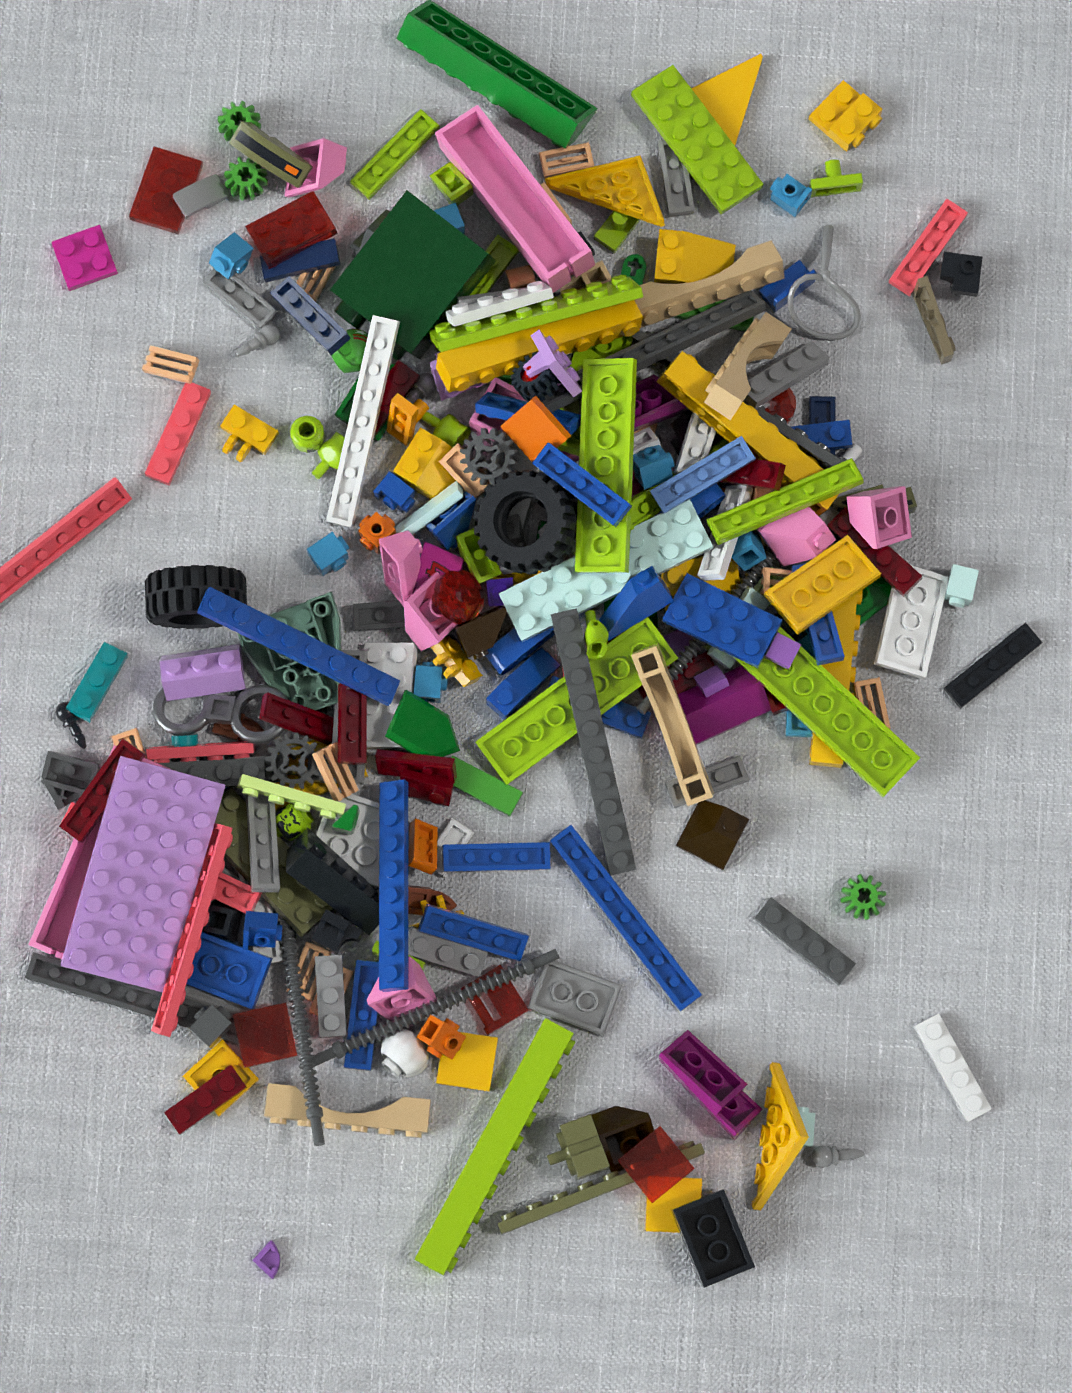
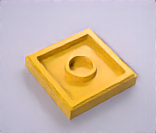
M460 1032L466 1038L452 1060L444 1055L441 1056L436 1084L490 1092L498 1038Z
M223 1039L183 1075L185 1080L196 1090L228 1066H233L247 1088L214 1111L219 1117L259 1081V1078Z
M647 1176L645 1231L680 1233L671 1210L701 1198L702 1178Z

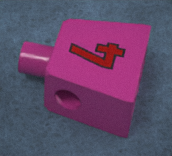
M425 542L420 556L421 566L413 593L435 572L439 573L455 595L458 587L473 591L475 581L472 575L462 572L464 559Z

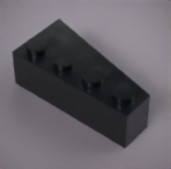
M307 828L287 849L286 872L362 929L366 934L370 935L379 925V890H376L363 876Z

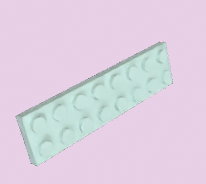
M689 499L665 514L661 513L634 526V529L630 532L629 573L575 572L574 556L559 565L551 567V570L541 572L499 593L521 641L524 642L553 627L550 614L577 608L579 615L617 596L629 579L650 566H653L660 575L714 547Z

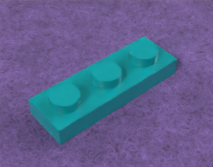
M104 642L66 709L75 716L90 723L128 658V653Z

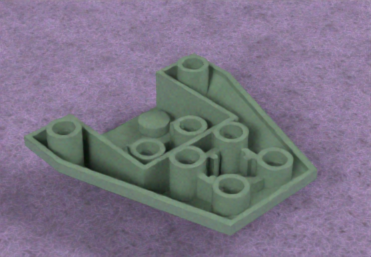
M332 592L268 615L341 651V619ZM237 633L244 653L267 684L278 688L287 696L288 700L313 710H319L338 703L339 682Z

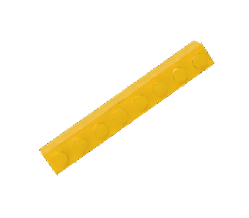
M635 300L438 353L436 369L448 393L464 391L472 385L481 382L488 383L494 378L515 374L513 369L514 367H520L517 364L520 360L524 362L526 361L525 356L529 355L531 358L532 353L539 352L531 337L537 330H540L545 337L550 335L559 347L557 351H564L567 355L577 351H586L598 344H608L614 339L623 336L629 337L640 331L643 316Z
M682 351L656 381L688 409L696 413L700 419L729 443L742 436L755 459L779 462L786 465L781 487L824 470L819 466L816 459L807 456L793 440L783 436L774 424L764 420L754 407L742 402L732 419L729 420L705 404L704 401L709 395L705 390L715 377V374L702 368L692 355ZM838 495L809 507L820 516L828 510Z
M863 590L832 611L845 657L843 661L822 665L848 691L850 683L855 682L856 667H851L852 656L857 657L858 641H854V630L859 631L860 615H856V606L861 605ZM812 732L809 765L841 768L843 760Z

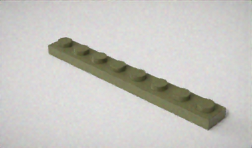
M694 1141L687 1142L678 1146L680 1151L670 1155L669 1151L662 1152L653 1156L654 1162L644 1165V1162L640 1161L628 1166L629 1172L619 1175L618 1171H614L602 1176L604 1181L594 1185L592 1181L577 1186L578 1192L568 1195L567 1191L552 1196L553 1202L543 1205L542 1201L526 1206L528 1212L517 1215V1212L513 1211L501 1216L502 1222L497 1223L500 1232L505 1234L644 1179L647 1176L705 1154L701 1143L695 1145Z

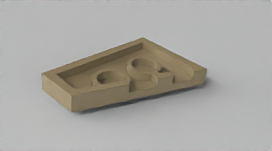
M927 275L917 280L912 296L942 365L952 360L956 349L952 338L948 337L944 318L939 311Z

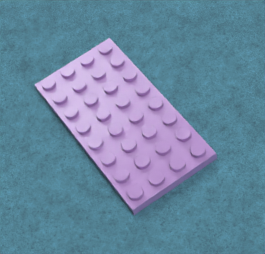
M120 756L60 965L62 967L163 992L187 916L189 915L225 784Z

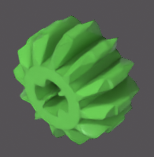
M243 100L239 106H236L232 101L230 103L231 109L223 107V115L218 116L217 119L218 123L221 124L218 127L219 132L224 134L226 141L231 140L238 128L235 122L238 124L239 120L252 122L261 129V123L258 122L261 119L260 114L255 112L253 105L246 107Z
M238 157L237 165L230 162V171H225L224 176L228 179L225 182V186L231 189V195L234 197L239 194L242 201H244L246 195H249L251 200H254L255 192L263 195L262 186L268 185V180L265 178L268 175L267 170L261 168L262 166L256 162L253 163V160L249 157L246 162H243V159ZM245 176H250L251 178H247L248 181H242V178L245 179Z
M862 874L857 876V883L850 878L847 881L850 888L843 887L841 889V892L848 896L841 898L840 902L843 904L850 903L844 910L846 913H849L852 909L856 910L853 915L854 919H858L860 912H863L864 920H869V911L874 916H877L879 914L877 907L883 908L885 906V902L878 898L885 897L886 891L877 892L882 883L879 881L873 886L871 884L873 876L871 875L868 876L866 882H864ZM859 891H862V894L864 892L868 893V903H865V900L862 903L858 901Z

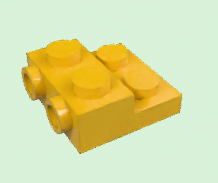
M843 80L809 115V120L847 152L852 146L857 148L865 138L864 133L869 128L874 130L882 120L881 113L883 109L865 93L860 95Z

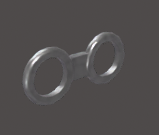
M269 685L252 686L242 691L237 697L216 694L202 696L203 709L200 715L194 721L187 724H175L170 722L164 714L167 701L164 689L162 688L153 703V716L157 725L166 733L172 735H192L202 730L208 723L231 725L234 733L243 741L262 744L278 738L286 729L273 725L270 729L263 732L247 730L241 723V712L244 706L252 699L263 697L267 692L287 700L288 698L278 688Z

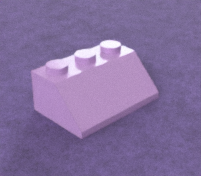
M240 644L164 655L160 659L161 681L166 701L246 689Z

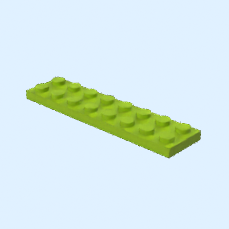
M618 275L612 277L610 282H592L587 284L586 288L580 290L575 288L566 289L561 292V295L554 296L552 299L454 327L449 322L437 324L435 329L429 331L430 338L438 350L443 352L643 298L641 286L632 278L626 277V275Z
M634 358L583 359L579 466L631 505L637 360ZM578 499L575 572L629 573L631 509L617 527H614Z
M648 617L608 643L606 654L602 658H588L601 715L642 686L631 656L633 652L658 643L667 667L678 659L677 655ZM565 676L475 742L506 785L577 734Z
M781 627L779 628L778 633L794 640ZM800 646L789 670L766 658H763L760 666L756 668L733 657L881 797H884L920 759L912 749L822 665L817 666L816 660L803 647Z

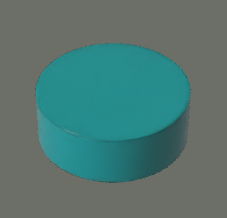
M197 733L171 736L174 747L193 746L199 743Z

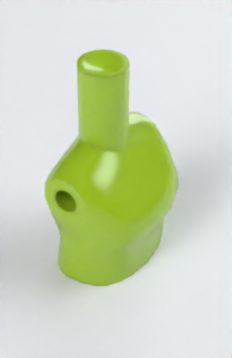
M426 412L422 417L424 422L434 427L433 435L452 447L457 443L463 446L465 444L464 440L470 436V427L463 425L452 414H447L442 419H439L433 414Z
M335 432L318 449V455L322 461L312 471V474L317 479H320L330 467L338 470L345 437L338 432Z
M588 610L585 612L586 630L584 634L587 656L590 659H600L606 654L609 634L606 627L599 620H596L595 611Z

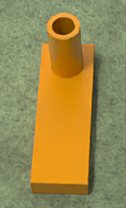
M397 393L391 400L386 431L405 446H408L414 438L416 424L429 410V406L421 399H417L412 404Z

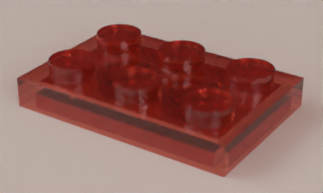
M154 146L129 214L130 220L179 235L185 216L173 199V194L198 181L203 161Z
M314 191L245 226L247 233L269 269L314 244L338 234L336 227Z

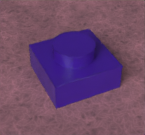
M513 577L487 580L489 607L504 605L499 593L514 586Z

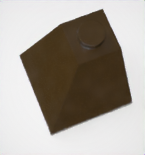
M497 606L471 617L453 628L468 658L473 656L474 660L489 654L487 649L494 646L507 613L504 606Z
M706 800L698 802L676 846L724 870L749 819L725 806Z
M613 1106L591 1115L610 1165L611 1173L627 1169L628 1166L640 1161H648L653 1159V1156L662 1153L649 1113Z

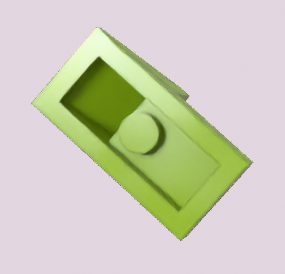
M451 161L430 175L431 180L444 194L449 205L456 203L458 206L473 195L472 184Z
M473 528L457 535L456 540L459 555L464 559V563H467L475 584L478 585L502 573L497 563L491 561L486 556V551L482 550L477 542L480 537L474 534Z

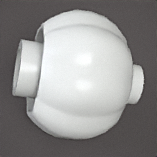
M402 1029V1031L396 1030L394 1035L389 1033L388 1038H384L382 1041L381 1056L384 1061L381 1064L396 1078L399 1075L406 1078L418 1076L428 1065L429 1052L426 1051V1044L416 1038L420 1032L418 1029L414 1032Z

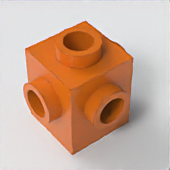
M375 512L372 516L367 515L359 524L360 529L358 532L361 538L359 542L370 552L374 550L380 555L379 539L396 534V529L394 528L396 524L386 514L381 516ZM377 527L382 529L380 533H373Z
M430 1014L416 1038L428 1045L426 1051L440 1059L444 1055L452 1060L460 1050L466 1036L457 1031L460 1026L448 1018L442 1021Z

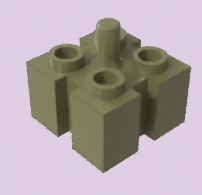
M591 1114L560 1125V1132L556 1133L561 1150L547 1155L550 1165L566 1160L570 1175H576L578 1180L609 1169L610 1165Z

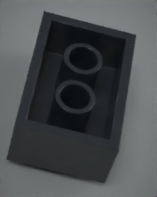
M724 1189L671 1210L703 1288L755 1267Z

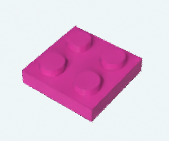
M100 225L51 242L69 291L118 274Z

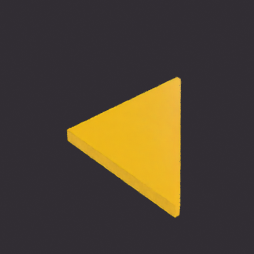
M762 54L691 88L735 146L762 63Z
M641 155L545 178V184L549 189L660 227L665 226L662 212Z
M772 1062L769 1066L772 1082L771 1087L767 1086L764 1107L768 1108L766 1125L762 1124L759 1146H762L763 1150L761 1163L756 1165L754 1184L758 1185L757 1195L751 1204L752 1209L760 1211L809 1138L780 1063Z

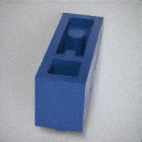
M650 566L628 580L599 621L606 627L609 641L674 600L665 582L655 568Z
M541 647L498 685L486 698L487 705L503 720H506L561 665Z

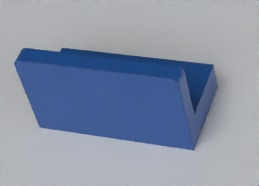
M798 260L784 271L785 279L765 285L759 290V295L775 313L787 304L790 287L797 279L805 274H817L814 269L809 271ZM815 279L807 280L800 284L793 298L815 283Z

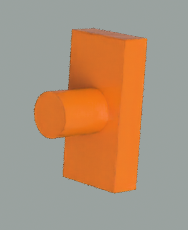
M416 818L409 824L408 866L431 875L437 870L438 827Z

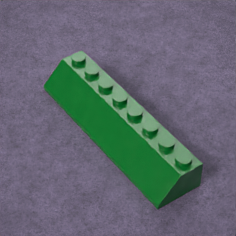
M432 0L424 2L409 12L396 39L402 42L407 49L416 51L427 62L436 64L445 70L446 74L450 77L459 79L470 90L479 92L490 103L499 105L508 111L509 115L513 118L522 120L533 131L542 133L551 139V142L556 146L566 149L575 142L598 109Z

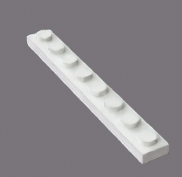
M372 316L326 519L327 522L354 527L400 321Z

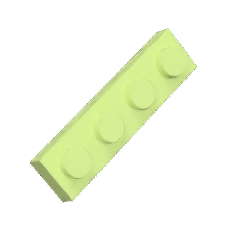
M244 774L239 778L237 788L243 789L242 793L251 797H258V794L268 796V801L283 805L285 801L295 804L294 808L297 810L309 812L310 809L320 811V816L335 820L336 816L341 817L346 807L345 803Z

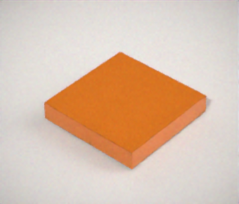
M534 396L500 426L531 462L535 460L548 442L558 448L571 436L537 396Z

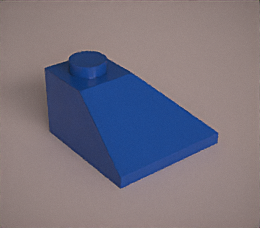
M463 490V498L425 526L446 550L449 548L454 549L458 546L456 536L468 531L476 498Z

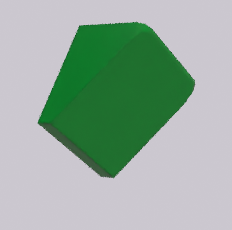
M353 805L332 825V829L349 835L354 834L360 813L358 805Z

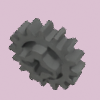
M481 428V435L477 432H472L473 440H464V443L468 446L467 449H460V452L465 454V458L460 460V463L467 464L468 466L463 472H472V481L480 478V485H486L488 479L491 485L497 484L495 478L500 475L505 476V473L509 474L510 471H513L510 468L511 464H518L517 460L512 459V455L518 453V450H511L510 448L514 442L512 440H505L507 436L505 432L498 436L496 428H492L490 434L487 428ZM485 439L496 440L499 444L491 446ZM474 449L477 450V451H476L475 459H473V451H474ZM486 452H495L491 456V461H484V458L487 457ZM505 454V462L502 465V456ZM488 468L493 474H484L479 469Z
M298 733L294 734L293 739H289V736L284 734L283 742L275 739L274 744L276 748L268 747L267 752L272 756L265 757V763L271 764V766L266 768V773L274 774L271 777V782L279 780L280 785L285 786L286 784L289 785V788L293 789L294 786H298L301 791L304 790V783L306 782L312 786L314 782L311 777L319 778L320 772L316 770L318 766L312 755L315 753L314 749L317 743L314 742L309 745L307 743L308 736L306 735L300 740ZM296 745L302 748L300 750L290 749L289 746ZM279 753L283 759V764L277 769L276 757ZM309 756L312 760L310 771L305 766V761ZM291 757L293 760L298 758L299 767L295 765L289 767V758ZM297 775L299 779H289L286 776Z

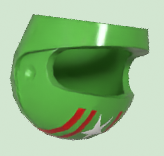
M348 329L347 333L351 339L331 357L343 373L359 372L368 333L360 329Z

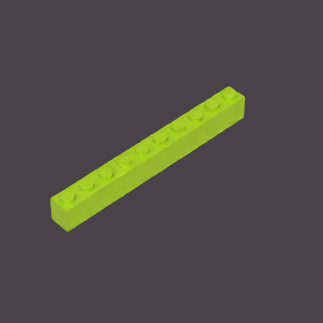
M547 1018L544 1019L414 1260L443 1276L446 1271L452 1273L459 1260L455 1257L459 1247L465 1249L472 1234L468 1233V1230L472 1223H479L485 1212L481 1208L486 1198L492 1199L498 1187L494 1184L499 1174L504 1176L511 1161L507 1160L512 1150L517 1152L524 1139V1137L520 1136L525 1126L530 1128L537 1113L533 1112L537 1102L543 1104L550 1089L546 1088L550 1078L556 1080L563 1065L559 1064L563 1054L569 1056L576 1042L572 1040L573 1032Z

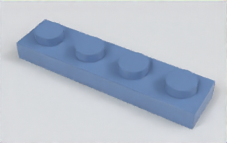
M740 436L652 489L650 493L663 514L753 462L755 457L743 437Z

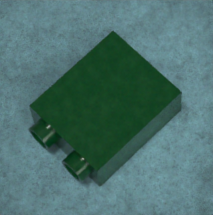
M406 190L330 289V291L342 299L334 312L356 329H360L366 320L371 322L373 315L400 321L392 357L397 361L401 360L408 351L416 358L421 359L433 343L429 331L435 329L437 324L448 322L445 311L452 310V306L457 304V297L469 296L496 260Z

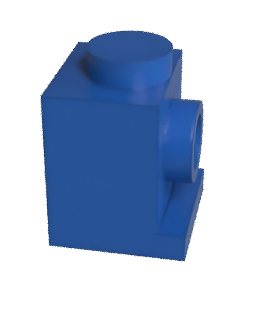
M391 471L373 491L374 497L378 501L383 497V503L392 510L397 508L401 512L407 513L416 502L414 499L415 490Z
M246 911L243 949H248V946L276 947V941L282 940L283 925H278V913Z

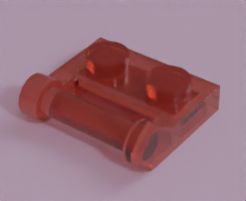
M500 964L472 982L477 984L480 978L486 980L487 975L493 977L494 972L500 974V970L503 967ZM509 980L508 985L503 983L501 988L496 986L494 991L491 989L487 990L489 999L501 1017L496 1021L493 1020L480 997L475 995L473 1000L468 999L484 1024L485 1028L483 1030L487 1036L529 1011L511 980ZM470 982V983H468V984H466V985H468V986L470 987V986H472V982Z

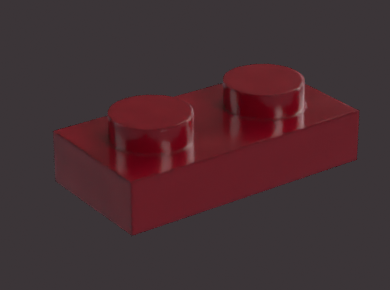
M407 769L402 770L400 780L404 779L408 782V797L445 806L450 805L454 781Z

